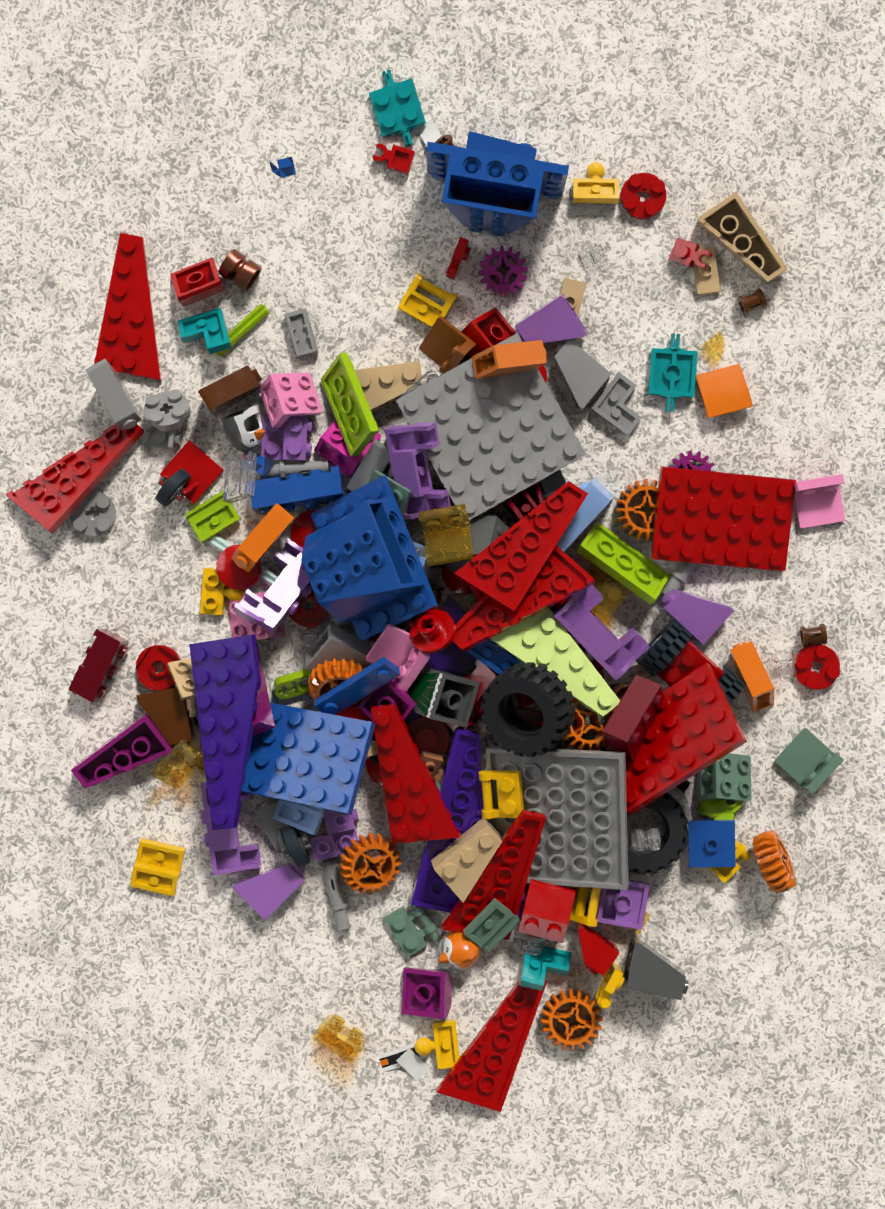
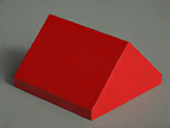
M213 257L170 274L177 299L183 307L225 291Z

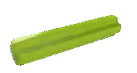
M263 304L258 305L228 332L231 347L269 314L268 309ZM229 349L216 353L219 356H223Z

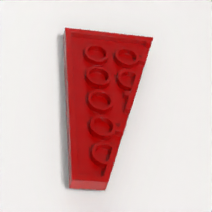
M120 233L94 364L106 359L116 372L162 381L144 238Z
M114 424L104 430L103 435L93 442L91 440L83 444L84 447L76 453L70 452L44 469L42 474L34 480L29 479L25 481L23 487L15 492L10 491L5 495L53 534L145 431L137 424L131 429L121 431Z
M566 482L453 575L514 613L588 493L573 483Z
M556 545L514 613L484 595L455 624L456 630L452 642L465 652L595 584L596 581Z
M396 704L373 706L371 712L373 723L375 724L374 731L392 844L460 838L461 833L456 828L451 818L452 815L449 809L446 808L441 798V793L426 763L423 762L416 743L413 742L408 732V727Z
M525 810L520 812L502 838V843L464 903L459 900L442 924L443 930L464 933L463 930L494 898L510 909L514 915H517L545 824V814ZM512 930L503 938L504 940L510 939Z
M520 979L517 981L435 1089L437 1093L501 1112L547 983L546 980L542 991L520 986Z

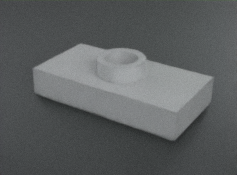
M306 308L284 314L296 359L319 353Z

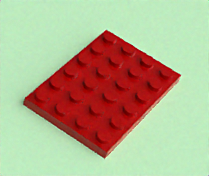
M660 466L650 558L786 571L795 495L794 483L796 480Z
M708 663L663 691L664 701L661 707L657 709L634 762L626 761L627 813L632 815L747 742L717 677ZM600 745V751H608L606 746L602 747Z

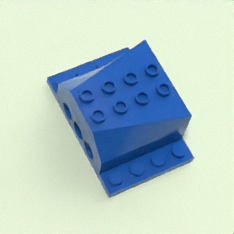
M427 142V172L434 179L445 180L441 202L463 226L469 227V231L481 233L482 229L489 230L495 236H505V233L511 234L536 218L540 193L544 194V197L548 199H557L558 196H563L569 170L568 165ZM504 204H509L510 206H520V208H526L527 210L525 211L523 209H508L505 208Z
M381 476L310 514L317 531L306 536L301 558L318 603L339 622L353 621L360 641H366L382 633L388 624L397 626L438 606L387 476Z

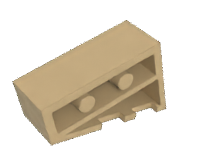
M420 361L355 370L371 412L379 410L423 386Z
M482 818L431 860L433 869L464 903L502 843V839L487 819Z

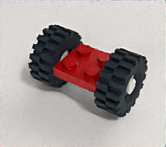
M676 619L672 620L649 643L650 648L636 660L652 677L658 675L669 686H672L702 665L708 663L711 665L729 705L733 703L745 687V683L729 668L721 670L690 641L692 634Z

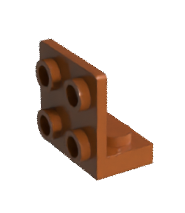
M440 316L433 324L419 349L441 366L439 372L442 375L464 363L476 343Z

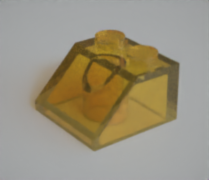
M591 565L587 573L595 579L596 583L593 586L604 598L591 611L606 625L630 594V591Z

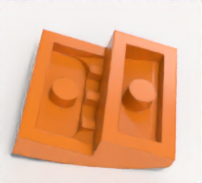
M739 364L696 375V383L707 419L753 407Z

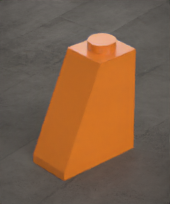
M542 340L493 345L471 357L476 380L536 369L547 363V353Z
M276 503L240 544L231 559L235 561L238 567L249 573L281 538L294 520V517Z
M752 641L736 644L733 649H730V656L738 677L745 683L743 690L752 712L754 713L774 705V686Z

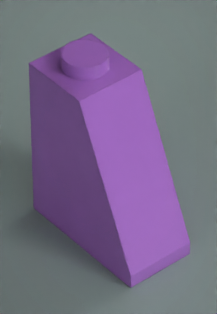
M563 293L515 325L517 328L515 334L518 333L522 342L542 340L543 343L573 339L584 337L588 332Z
M674 588L662 597V602L658 605L673 620L676 619L685 627L696 641L703 645L734 611L731 607L721 602Z
M288 862L238 881L233 886V889L266 920L304 882L306 878L303 874L305 872L296 864L292 865Z

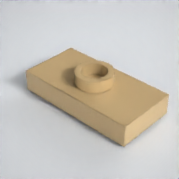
M714 246L699 248L698 251L707 250L713 256H704L702 258V263L708 266L707 269H702L695 262L693 263L697 296L719 293L720 284Z
M564 278L560 294H564L578 316L587 283Z

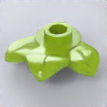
M726 799L702 801L697 812L707 817H714V820H734V814L740 810L742 801L735 800L733 805H728Z

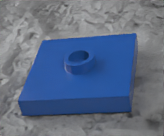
M688 820L689 867H736L735 820Z

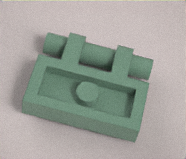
M411 905L413 910L408 913L405 907L401 906L384 917L385 922L407 958L427 946L423 938L424 936L429 934L433 942L441 937L436 930L438 928L435 922H431L426 914L427 909L425 907ZM418 917L424 928L418 930L412 919Z

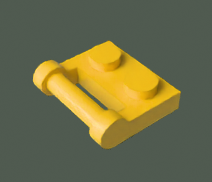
M417 273L401 300L398 309L432 328L438 317L442 316L445 319L458 295L453 292H446L425 280L424 276L420 273ZM417 288H423L444 300L445 304L442 307L416 292Z
M521 770L480 771L478 774L479 780L482 782L484 807L482 809V818H517L520 812L524 810ZM491 780H497L499 808H493Z
M566 886V888L576 890L570 920L587 926L597 927L598 919H596L601 888H592L588 913L585 916L589 887Z

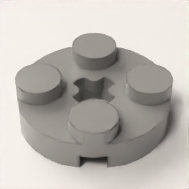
M176 389L148 396L143 409L148 426L151 428L152 426L157 427L158 431L169 432L184 425L183 421L187 417L189 419L191 414L188 400L182 395L181 391Z
M92 490L70 514V520L73 527L82 534L100 536L106 533L115 523L116 508L107 495ZM91 506L95 507V511H99V516H95L94 520L87 516V511L91 510Z

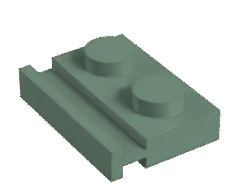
M494 898L463 932L465 936L489 953L520 922V919Z

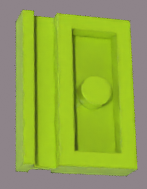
M225 491L218 493L184 514L201 543H205L215 535L242 520Z

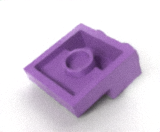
M263 413L262 428L265 431V435L261 442V456L269 460L307 462V457H311L312 443H308V434L313 433V420H309V415L290 416L281 427L272 428L268 414Z
M629 880L627 890L601 888L596 915L598 922L642 930L650 884Z

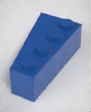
M339 466L331 467V472L317 469L312 470L308 474L309 476L305 477L304 474L296 473L286 476V480L281 481V477H274L249 482L252 509L255 513L259 512V515H267L276 503L287 512L295 511V507L304 506V509L318 508V504L327 503L328 505L345 496L342 472Z

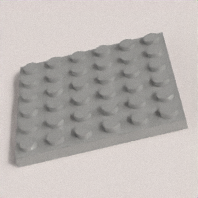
M518 333L497 345L519 343L522 340ZM471 358L395 401L408 425H413L417 422H436L440 445L434 449H425L426 455L445 490H448L450 499L464 523L586 455L538 368L476 380Z
M488 746L486 748L487 770H521L524 810L542 813L546 816L527 883H530V880L533 879L553 885L627 890L629 887L625 752L552 749L543 755L537 754L535 757H526V754L521 757L514 755L512 750L510 752L502 749L503 746ZM491 780L493 808H499L497 780ZM516 818L489 819V822L502 839Z

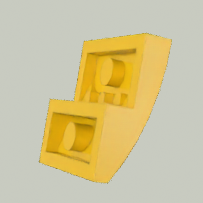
M141 838L136 862L133 866L130 887L174 897L186 848Z

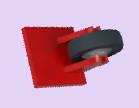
M189 440L160 473L163 479L158 483L161 489L158 491L155 499L164 507L171 504L175 499L180 502L187 498L195 504L224 469Z

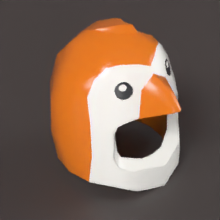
M449 931L439 942L440 958L438 961L449 964L458 970L468 969L475 964L480 956V946L465 936L464 933Z

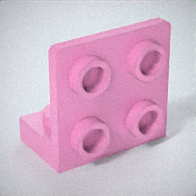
M308 372L270 374L259 387L272 428L281 427L290 416L320 415L323 412L311 374Z
M843 474L794 483V501L799 528L845 521L839 486L844 483Z
M266 592L255 593V594H256L257 596H259L260 598L263 599V595H264ZM227 599L232 638L255 635L256 640L285 636L284 620H282L273 633H270L257 623L251 624L233 612L234 605L236 603L239 604L241 600L232 602Z
M388 624L367 654L366 660L370 663H375L379 659L386 657L399 667L400 675L396 677L398 678V688L407 692L430 659V653L419 651L409 639L410 633Z

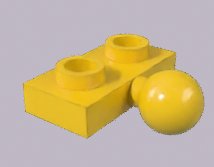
M593 162L587 167L586 173L589 178H573V203L619 204V179H601L605 173L602 164Z
M204 568L200 614L224 615L226 597L232 602L240 601L242 596L245 595V590L227 588L220 581L216 569Z
M456 1019L433 1021L435 1041L421 1037L415 1042V1051L421 1056H427L432 1050H436L437 1069L452 1068L460 1058Z

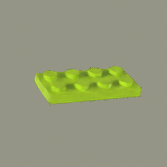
M339 353L320 380L350 456H359L379 430L348 353Z
M597 521L576 550L584 558L591 561L603 572L609 574L620 582L621 585L631 590L650 605L656 601L671 576Z

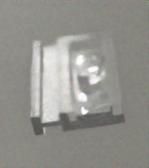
M249 451L248 454L242 453L226 458L223 501L233 503L244 500L248 496L254 497L256 453Z

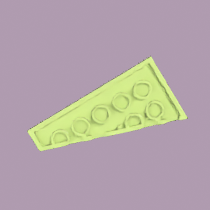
M549 608L490 638L497 646L508 651L523 664L534 662L536 667L542 664L548 667V671L554 670L559 674L557 677L561 681L564 679L567 683V691H571L573 697L598 716L603 717L619 704L620 700L563 625L554 617L553 612Z

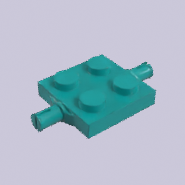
M387 70L389 79L386 71H383L382 75L386 85L381 89L369 92L382 137L401 135L404 147L412 146L414 143L410 132L416 127L426 124L413 79L394 82L391 70Z
M671 333L670 347L664 349L652 348L650 356L648 395H658L666 398L665 412H675V399L681 397L694 398L698 351H687L679 348L681 334H676L675 340V333Z

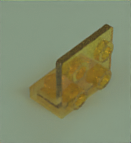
M465 504L419 512V521L424 531L426 562L428 566L467 560L474 557L471 523Z
M181 740L163 761L158 763L151 774L169 786L179 789L196 770L205 775L203 752Z
M328 1013L312 1038L351 1063L358 1051L362 1053L366 1042V1039L363 1037L364 1033L356 1027L351 1029L344 1024L345 1020L339 1015L334 1014L332 1016Z

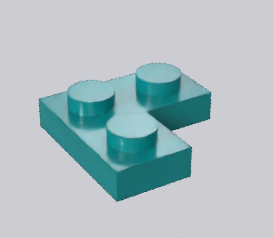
M221 307L177 321L183 343L205 337L209 354L232 348Z
M526 943L520 986L542 991L546 972L568 976L572 952Z

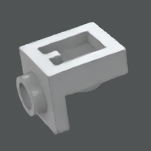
M150 427L147 447L175 451L176 445L180 446L181 432H178V429L162 432L158 431L157 427Z

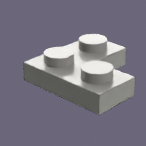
M618 372L591 410L628 437L642 417L624 405V402L637 385Z

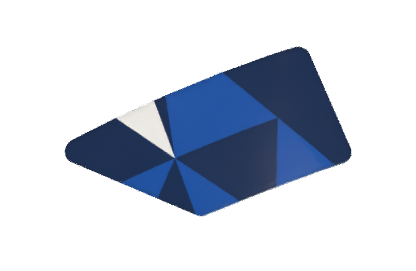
M292 157L269 162L271 171L282 178L296 174Z
M253 452L244 453L247 468L263 476H266L275 464L259 454Z

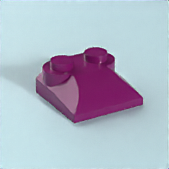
M395 678L365 696L358 707L373 721L371 712L373 706L396 704L405 721L415 708L416 703L407 692L398 688V678Z
M404 967L402 1014L446 1019L452 1002V977L449 971L445 969L432 970Z

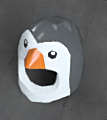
M257 405L222 418L226 437L236 450L244 453L252 452L255 447L261 444L265 431L262 428Z

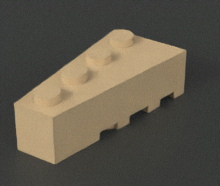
M737 192L697 218V223L766 285L787 271L788 268Z

